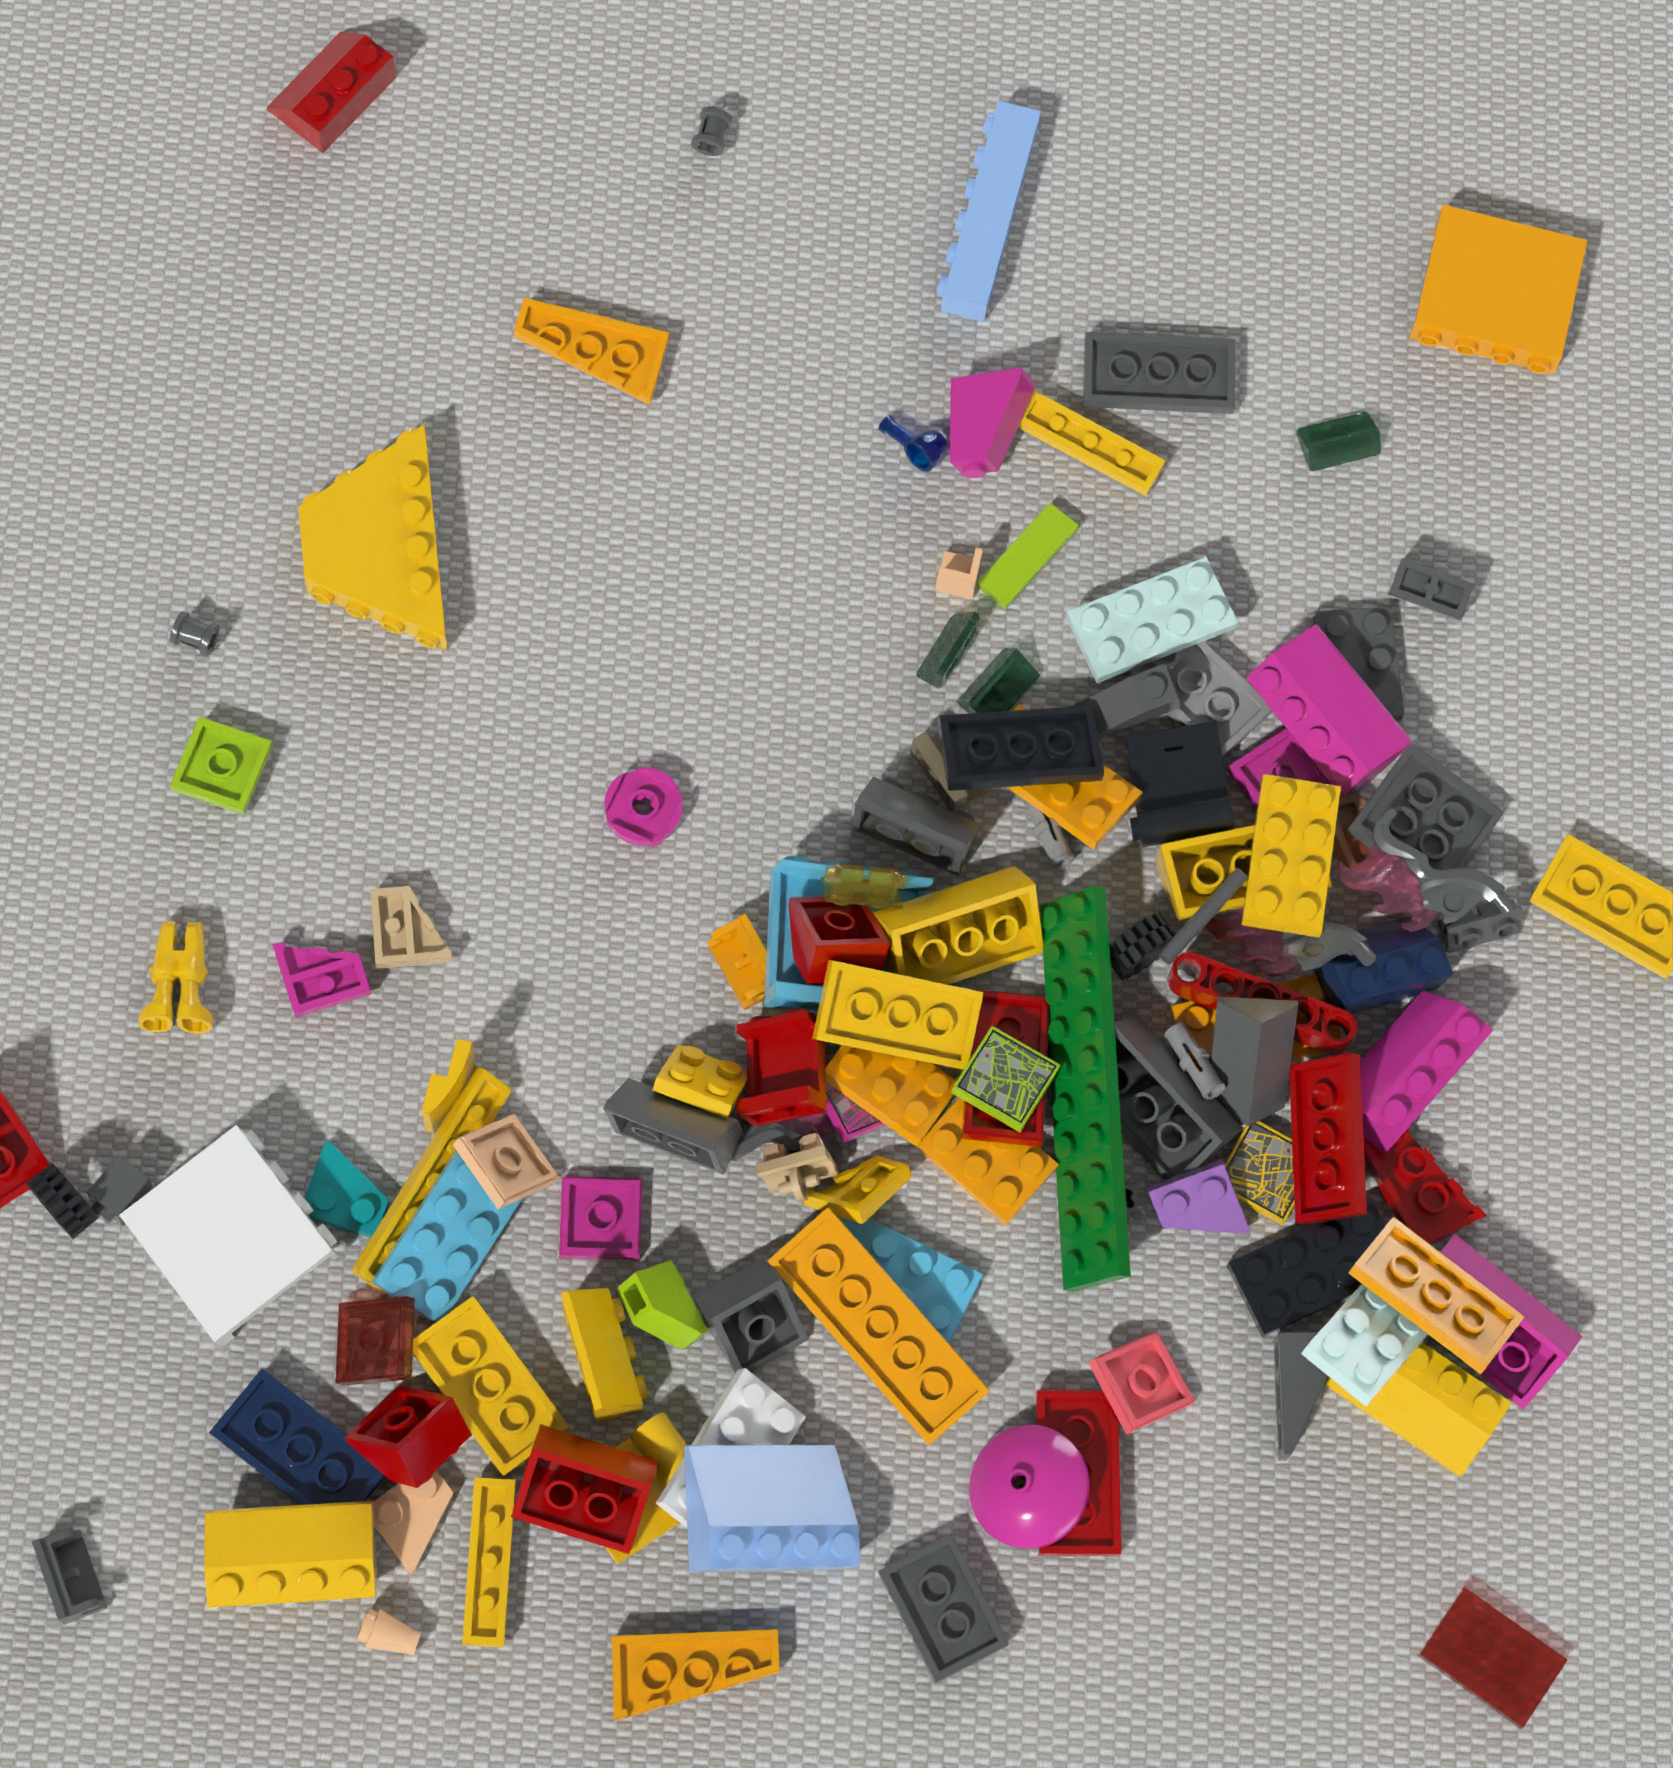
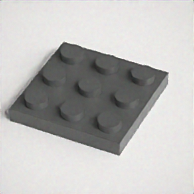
M1413 743L1400 755L1346 831L1419 885L1416 877L1407 868L1401 857L1386 854L1374 842V825L1388 809L1393 808L1397 812L1396 816L1389 823L1391 834L1396 839L1428 856L1429 865L1436 870L1466 868L1500 820L1504 811Z

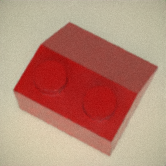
M863 895L791 897L789 899L793 960L806 984H824L829 960L880 971L883 970L890 942Z
M398 1385L345 1436V1439L350 1446L390 1481L419 1488L431 1479L433 1473L448 1458L458 1452L460 1446L472 1434L452 1397Z

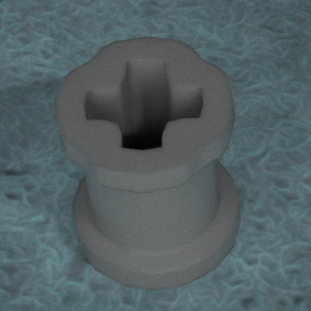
M704 107L699 116L701 123L698 134L693 136L691 146L704 155L719 156L723 153L724 144L722 141L726 128H729L732 117L725 110L716 107Z
M182 611L173 624L170 643L174 645L182 643L200 650V655L207 657L216 645L220 626L215 623L207 625L190 618L189 613Z

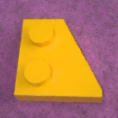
M877 1155L862 1162L856 1168L845 1170L833 1176L835 1184L826 1189L815 1192L812 1187L808 1188V1200L803 1201L804 1206L819 1211H824L827 1207H830L838 1217L863 1224L912 1178L909 1165Z

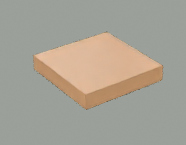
M515 1114L463 1135L453 1144L497 1209L550 1187L559 1179L555 1170Z

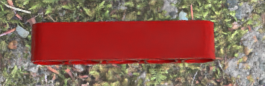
M1186 952L1177 956L1168 974V986L1174 994L1213 1010H1216L1217 997L1252 999L1254 997H1264L1265 999L1298 1001L1297 1011L1307 1016L1308 1023L1303 1025L1296 1023L1294 1041L1328 1054H1340L1347 1050L1357 1032L1355 1018L1343 1009L1197 953ZM1183 968L1190 969L1196 974L1197 979L1190 982L1185 981L1178 975V970ZM1221 982L1227 983L1233 988L1234 994L1229 996L1218 993L1215 985ZM1331 1025L1341 1027L1346 1037L1342 1039L1332 1037L1328 1033L1327 1027Z

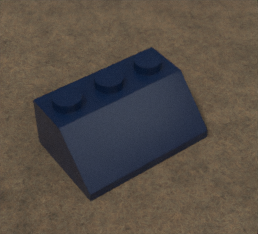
M1411 916L1357 931L1367 938L1368 947L1376 955V959L1371 965L1364 966L1355 955L1350 956L1347 953L1338 955L1321 967L1314 969L1327 1004L1343 1009L1350 1014L1419 995L1422 991L1430 992L1437 990L1454 974L1440 939Z

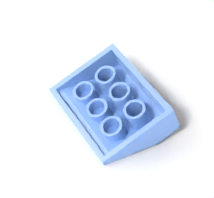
M835 1445L684 1446L689 1573L840 1570L860 1566L858 1522Z

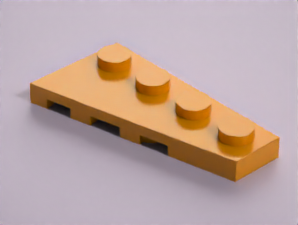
M523 298L514 328L515 338L651 406L670 339L669 332L528 298Z

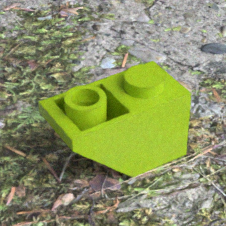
M672 1260L637 1271L616 1288L634 1326L681 1350L689 1348L708 1332L703 1318L697 1310L685 1287L684 1280L679 1275Z

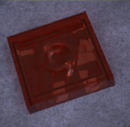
M400 1296L339 1303L336 1384L346 1386L412 1379L415 1298Z

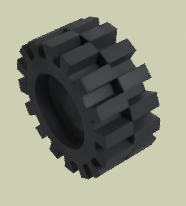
M1160 912L1146 916L1143 921L1139 920L1133 927L1127 928L1122 935H1118L1113 939L1114 942L1109 943L1110 964L1121 980L1131 978L1134 974L1140 973L1142 969L1151 966V963L1155 960L1158 961L1160 959L1158 953L1176 935Z
M50 1163L26 1183L41 1204L72 1239L99 1219L81 1194L53 1163Z

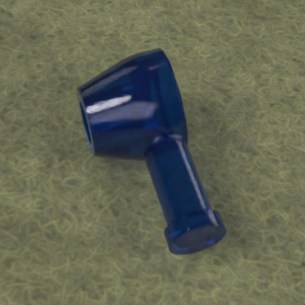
M887 415L878 427L879 431L883 434H888L901 444L910 462L923 472L931 471L940 462L947 448L946 439L939 431L932 429L913 435L898 424L891 415Z

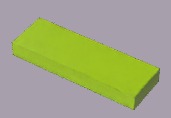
M1049 503L980 578L976 587L1006 610L1078 531L1079 525L1052 503Z

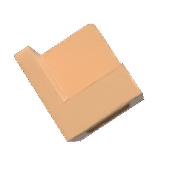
M976 547L974 557L944 551L935 591L973 599L983 549Z

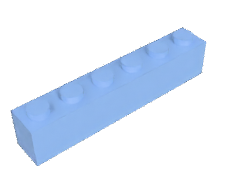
M998 100L995 113H987L982 134L988 135L985 146L978 145L973 166L979 167L976 178L969 176L964 198L970 201L967 210L960 209L955 226V231L961 233L958 243L951 241L947 253L946 263L952 265L949 275H941L936 296L943 297L942 312L981 322L985 320L1038 131L1041 111Z

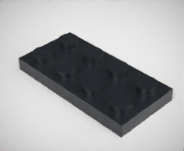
M1093 706L939 715L937 724L948 791L1103 780L1104 768Z
M1372 1198L1366 1199L1367 1215L1311 1224L1228 1262L1226 1266L1262 1337L1350 1298L1362 1284L1351 1276L1349 1271L1385 1227Z

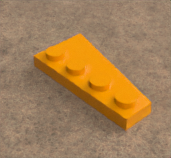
M778 1629L612 1636L614 1722L778 1674L780 1672Z

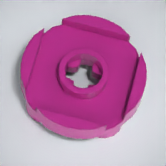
M637 768V771L629 772L626 775L625 773L619 775L610 784L605 796L607 825L616 836L632 845L656 847L662 844L666 838L675 832L682 818L683 804L677 785L666 773L654 768ZM645 798L651 800L650 807L654 810L644 815L637 814V808L633 806L635 801L642 803Z

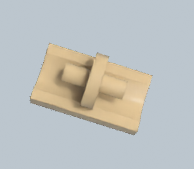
M818 1133L802 1136L799 1140L800 1152L789 1154L784 1144L777 1143L764 1147L763 1162L756 1164V1171L759 1178L761 1177L764 1180L769 1193L779 1191L780 1195H785L793 1192L798 1202L808 1200V1188L820 1185V1179L838 1175L837 1164L826 1149Z

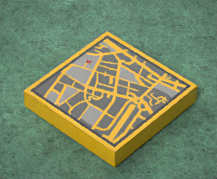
M1258 1121L1250 1126L1246 1125L1225 1163V1167L1239 1202L1283 1226L1295 1205L1292 1139Z

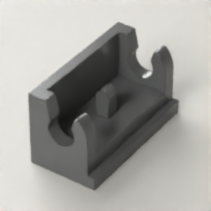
M1402 558L1388 595L1461 621L1475 584Z
M69 1528L31 1541L57 1618L63 1625L107 1609L80 1529L74 1531L73 1528Z

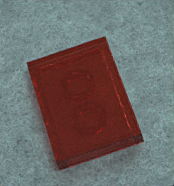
M1466 1587L1461 1589L1417 1655L1520 1729L1524 1728L1568 1660Z

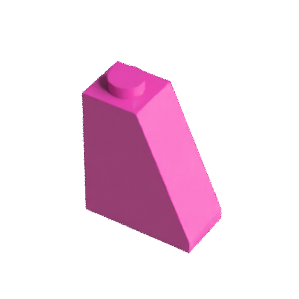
M1022 367L951 378L950 463L963 476L981 478L986 473L1000 470L1035 390V382Z

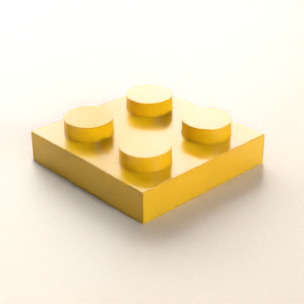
M678 1044L658 1074L653 1091L728 1119L737 1104V1100L740 1099L747 1087V1070L742 1069L739 1064L733 1061H721L708 1056L697 1047Z

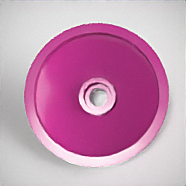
M1021 1425L1007 1429L990 1440L974 1462L969 1481V1496L973 1512L984 1530L996 1540L1006 1545L1021 1549H1036L1051 1545L1066 1536L1076 1526L1086 1508L1090 1488L1088 1469L1077 1447L1067 1437L1051 1428L1040 1425ZM1025 1475L1026 1485L1021 1489H1017L1015 1486L1016 1479L1019 1476Z

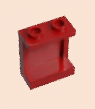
M790 1008L782 1015L773 1017L755 1016L750 1018V1022L736 1025V1034L746 1040L748 1098L737 1100V1115L756 1127L827 1112L825 1041L812 1039L817 1017L807 1009Z

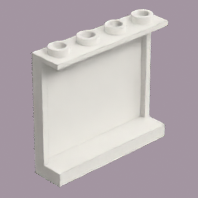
M237 1125L119 1215L212 1340L221 1347H224L235 1338L232 1332L327 1258L331 1257L335 1260L339 1257L332 1247L337 1243L335 1237L323 1223L318 1227L313 1223L308 1215L314 1210L300 1192L294 1196L285 1186V1183L290 1179L276 1161L269 1164L265 1160L261 1152L266 1147L252 1129L245 1133Z

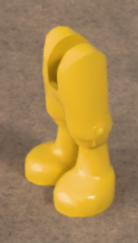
M162 921L155 949L154 962L148 970L151 980L156 987L152 1000L138 1014V1026L145 1031L158 1033L169 1031L172 1028V991L175 980L179 979L181 994L176 1019L178 1027L188 1033H207L213 1028L214 1018L210 1011L202 1005L199 998L198 987L205 982L208 975V969L205 966L203 923L187 922L184 938L185 950H176V943H178L176 921Z

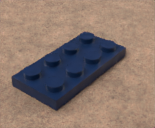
M263 1368L209 1432L212 1437L298 1505L366 1501L386 1477L348 1444L345 1439L347 1434Z

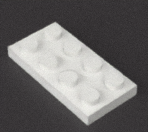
M746 1368L739 1369L692 1445H789L806 1416ZM683 1458L656 1501V1504L687 1528L685 1458Z

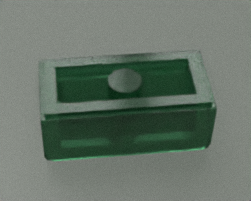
M1368 412L1296 429V435L1310 471H1317L1376 456L1381 452L1380 431Z
M972 611L956 613L951 616L916 672V676L937 689L943 687L978 630L979 613Z
M1004 648L956 702L967 713L1009 711L1041 675L1017 648Z

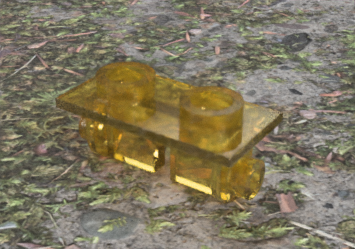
M835 863L833 867L827 866L825 877L820 878L826 902H833L841 906L857 904L868 905L877 909L888 907L903 909L904 905L899 889H904L906 875L905 873H899L898 869L871 867L868 879H862L864 874L863 866Z

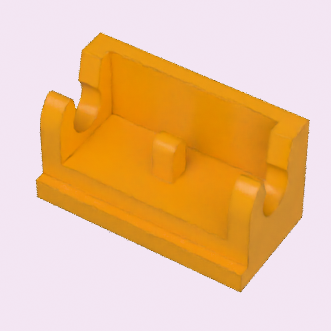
M745 913L711 933L713 938L707 941L709 949L744 1011L764 1001L767 950Z

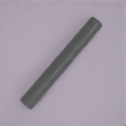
M1236 868L1158 953L1159 957L1170 965L1248 879L1247 875Z

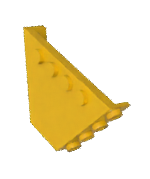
M425 424L417 429L410 428L404 431L394 444L385 450L378 449L372 452L366 458L364 464L353 471L349 469L342 472L335 478L332 485L323 491L316 490L304 498L302 504L298 506L304 578L307 591L314 600L325 605H331V603L340 605L345 608L347 613L358 619L365 620L368 617L380 622L384 629L394 634L405 632L414 636L416 641L425 647L436 649L438 646L448 650Z

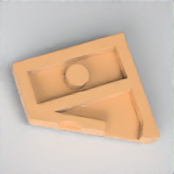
M437 1470L433 1473L431 1479L419 1488L398 1483L373 1502L374 1528L410 1575L416 1572L423 1553L429 1542H431L443 1514L446 1513L454 1497V1492Z

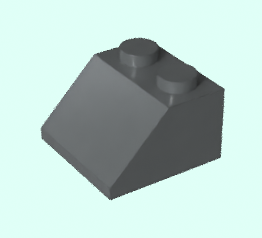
M764 1257L693 1296L707 1328L734 1374L737 1370L743 1368L752 1373L809 1340L782 1279Z

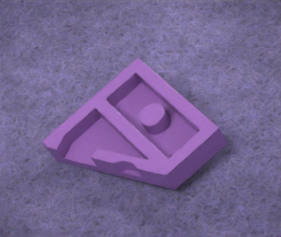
M1223 1159L1147 1186L1149 1196L1162 1227L1241 1234L1250 1232L1248 1222Z

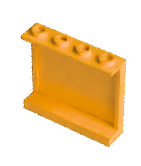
M1443 204L1436 220L1433 244L1415 321L1409 338L1418 340L1425 346L1434 347L1439 345L1454 349L1462 355L1471 356L1475 354L1491 358L1492 361L1498 364L1508 365L1512 363L1527 367L1534 373L1544 374L1548 372L1554 374L1562 359L1588 240Z

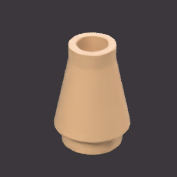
M368 1608L356 1640L365 1643L364 1648L400 1652L413 1656L421 1632L412 1629L380 1608L378 1611Z

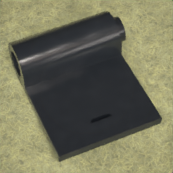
M1217 721L1124 736L1132 785L1143 792L1140 801L1135 805L1137 817L1130 818L1133 841L1141 840L1143 848L1235 829Z

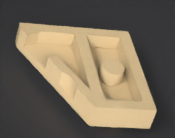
M410 886L370 889L376 969L453 962L451 950L445 945L435 925L421 907L418 898Z

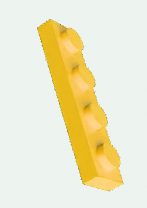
M1036 391L1033 392L1018 426L1024 432L1144 496L1148 495L1165 466L1166 460Z
M474 1477L462 1638L463 1646L505 1648L514 1521L511 1515L515 1505L516 1480Z

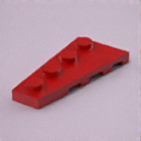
M1409 1129L1402 1134L1385 1155L1364 1137L1365 1163L1396 1219L1430 1245L1483 1220L1487 1216L1478 1205L1474 1206L1462 1193L1464 1189L1454 1178L1449 1179L1434 1162L1436 1158L1426 1147L1422 1149L1411 1137Z

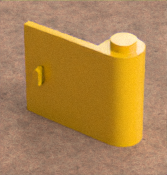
M665 1412L650 1418L638 1427L628 1440L615 1447L659 1461L630 1554L605 1547L616 1565H619L680 1524L679 1521L656 1504V1501L684 1458V1446H688Z

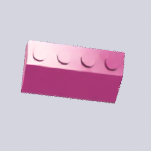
M1317 624L1274 651L1246 677L1331 784L1341 786V796L1360 792L1414 743Z
M1422 991L1360 1060L1363 1136L1385 1155L1493 1032V1029L1464 1004Z
M1454 1234L1440 1253L1524 1316L1482 1374H1480L1524 1410L1569 1357L1582 1336Z

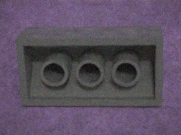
M1134 1012L1114 1024L1121 1133L1159 1175L1166 1180L1206 1165L1243 1127L1216 1098L1204 1100L1189 1073L1181 1070L1178 1057Z

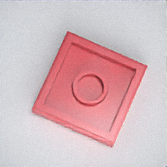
M1158 1331L1095 1357L1088 1363L1126 1435L1184 1410L1195 1403Z

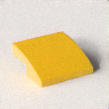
M456 1039L447 1077L431 1073L422 1108L426 1132L435 1133L474 1072L476 1059L473 1042Z

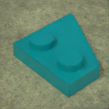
M325 1141L305 1195L306 1201L314 1210L308 1216L313 1221L371 1239L387 1213L390 1201L331 1142Z

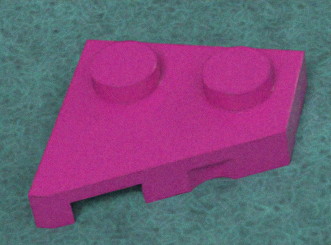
M285 943L272 944L295 1018L372 994L358 953L343 951L331 953L321 948L309 947V949L287 947Z

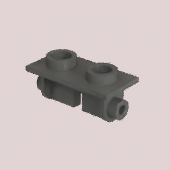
M1491 901L1477 905V912L1480 917L1475 918L1470 910L1461 919L1444 924L1439 919L1438 927L1441 934H1447V954L1458 950H1468L1479 944L1497 939H1506L1521 933L1522 906H1515L1504 915Z

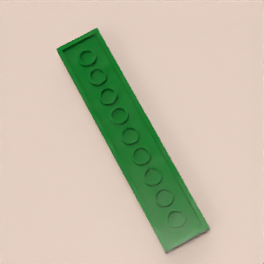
M1091 886L1040 905L1045 998L1050 1005L1048 1028L1049 1058L1061 1065L1051 1083L1055 1161L1059 1164L1056 1168L1062 1279L1063 1290L1072 1292L1131 1277L1106 888Z

